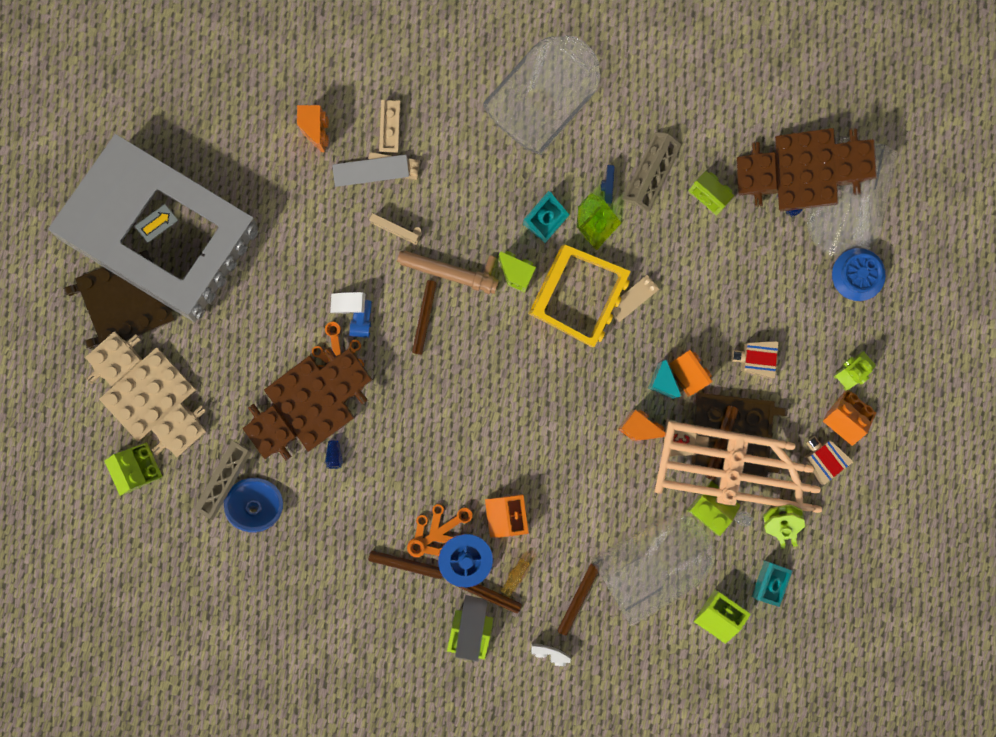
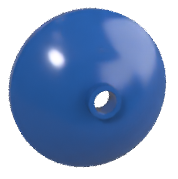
M248 478L237 482L231 487L224 500L226 518L234 527L245 532H261L272 527L279 520L283 510V499L280 491L269 481L260 478ZM251 509L257 510L254 513L250 512Z

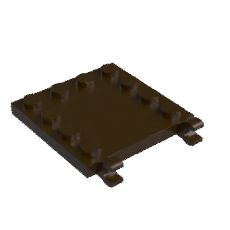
M147 250L137 253L152 262ZM104 267L75 278L77 284L63 288L65 294L69 295V297L78 293L82 295L98 336L84 341L86 348L89 349L97 347L113 332H116L123 340L127 341L135 334L139 336L176 321L170 307Z
M697 393L694 425L720 430L727 407L734 406L738 408V413L731 432L771 439L774 415L787 416L788 408L775 407V401ZM698 434V436L709 437L708 448L715 447L718 437ZM748 443L746 454L770 458L771 447ZM696 453V455H691L690 464L708 467L711 456ZM722 458L719 467L721 470H723L725 458ZM744 462L742 471L745 474L768 477V472L782 474V468Z

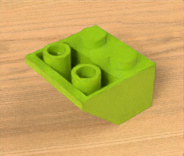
M500 251L499 262L507 284L525 293L535 273L536 267L533 266L534 263L527 259L521 261L515 258L516 255L509 251H505V253Z
M147 442L113 454L104 461L120 496L163 477Z
M714 589L693 622L726 644L742 629L751 614Z

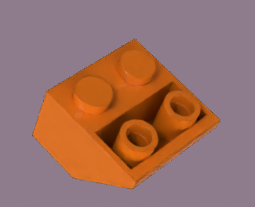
M297 105L298 127L321 152H325V147L329 145V138L325 131V128L329 127V119L326 116V112L323 111L321 105Z
M691 350L684 352L668 364L672 375L688 397L713 382L710 371L706 367L703 368L699 363L701 359L695 351L691 352Z
M848 390L844 391L828 410L823 422L853 446L868 433L876 412L871 406L861 401L855 393Z
M642 410L631 411L618 428L632 441L666 436V433L663 431L665 428L656 421L653 423L649 421V415Z
M523 494L485 499L490 538L529 534Z

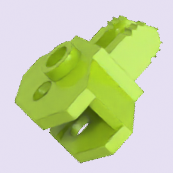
M862 351L854 358L850 357L843 363L844 366L833 377L842 383L845 391H848L858 383L860 385L865 383L870 378L868 375L876 365Z
M791 504L769 509L763 515L766 533L777 537L778 541H780L781 549L786 548V539H791L793 547L798 546L797 534L805 527L802 509Z

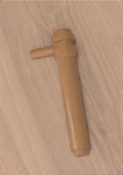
M405 250L404 252L400 251L397 262L402 266L470 286L476 291L483 290L484 293L489 295L490 293L495 294L499 279H495V276L491 275L496 261L494 256H489L484 273L479 271H469Z

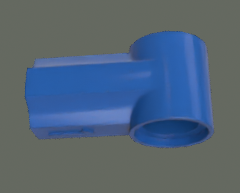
M365 299L364 313L353 314V319L350 322V336L370 337L371 300Z

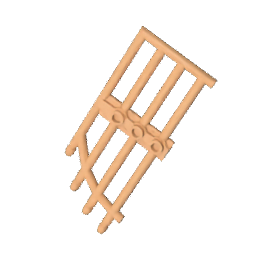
M668 421L655 487L656 493L662 494L663 488L717 496V503L736 505L737 500L772 506L791 504L802 509V511L822 512L821 506L803 503V491L820 493L821 488L801 482L797 471L809 473L814 471V467L793 462L783 451L784 448L788 450L795 449L794 443ZM678 430L729 439L727 451L673 442L674 432ZM748 443L770 446L781 460L746 454ZM671 449L725 458L723 470L669 461ZM744 462L788 469L792 481L742 473ZM667 468L721 477L719 489L665 480ZM740 481L795 490V501L738 492Z

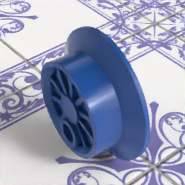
M863 248L850 249L842 253L833 265V284L837 291L849 300L865 301L871 299L881 291L885 283V267L881 259L870 250Z
M461 534L451 538L444 544L439 554L438 564L442 576L449 583L458 587H472L481 583L488 576L492 568L493 556L490 547L482 538L472 534Z

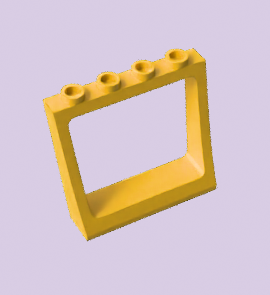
M562 245L528 314L590 347H595L597 341L601 342L605 335L603 331L605 324L609 325L612 321L613 314L611 312L621 302L619 295L622 290H626L630 280L627 278L631 271L568 245ZM570 256L618 275V279L590 337L555 320L544 312Z

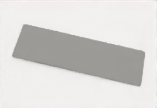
M406 155L332 165L335 187L409 177Z
M465 595L455 658L479 661L488 600Z

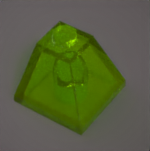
M590 193L578 206L576 227L597 251L622 222L605 200Z

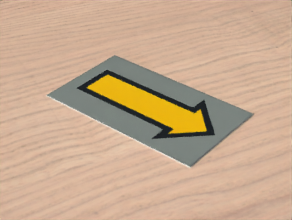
M164 204L135 225V227L145 240L149 242L178 220Z

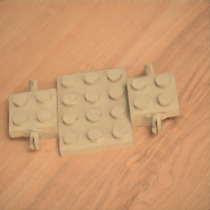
M113 332L85 357L94 369V372L86 378L87 381L93 384L99 377H102L110 386H113L99 400L138 442L153 431L160 443L152 451L158 455L167 448L176 457H179L207 432L198 419L206 412V409L200 405L194 412H191L183 404L197 389L159 348L156 347L142 359L133 348V346L141 341L137 334L129 341H126L116 332Z

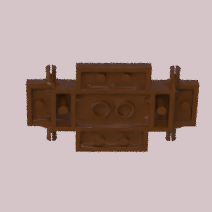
M830 128L775 136L776 153H760V142H756V144L753 142V154L737 157L738 194L740 196H755V206L759 207L763 206L762 195L778 193L779 211L839 205L838 186L853 184V195H857V193L860 195L862 194V182L877 179L874 139L858 140V129L854 128V136L853 130H849L850 141L835 144V130Z
M328 347L323 352L330 361L322 369L319 368L311 356H308L264 389L274 406L261 413L255 404L248 407L254 418L242 429L264 460L279 452L284 460L287 461L292 456L286 447L297 437L305 449L310 452L355 419L344 402L352 396H356L361 405L367 402L368 399L362 390L373 379L351 349L336 356L331 347Z

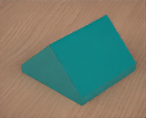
M548 191L525 217L523 225L546 243L570 214L553 194Z
M664 360L658 363L648 389L674 399L680 397L681 394L668 362Z
M764 560L751 597L780 607L792 570Z

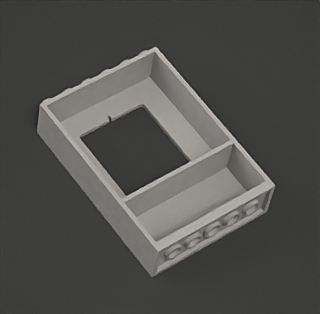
M116 134L48 228L63 243L194 323L197 319L200 320L205 313L204 308L208 303H212L216 296L215 292L225 284L227 274L235 269L237 259L240 255L243 256L248 248L247 244L250 240H254L258 234V227L252 216ZM158 190L218 226L217 231L202 252L205 256H199L183 280L176 278L121 244Z

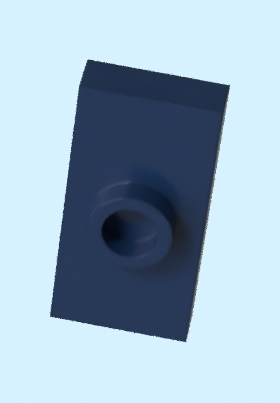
M607 165L605 180L601 181V191H604L603 206H611L614 165Z

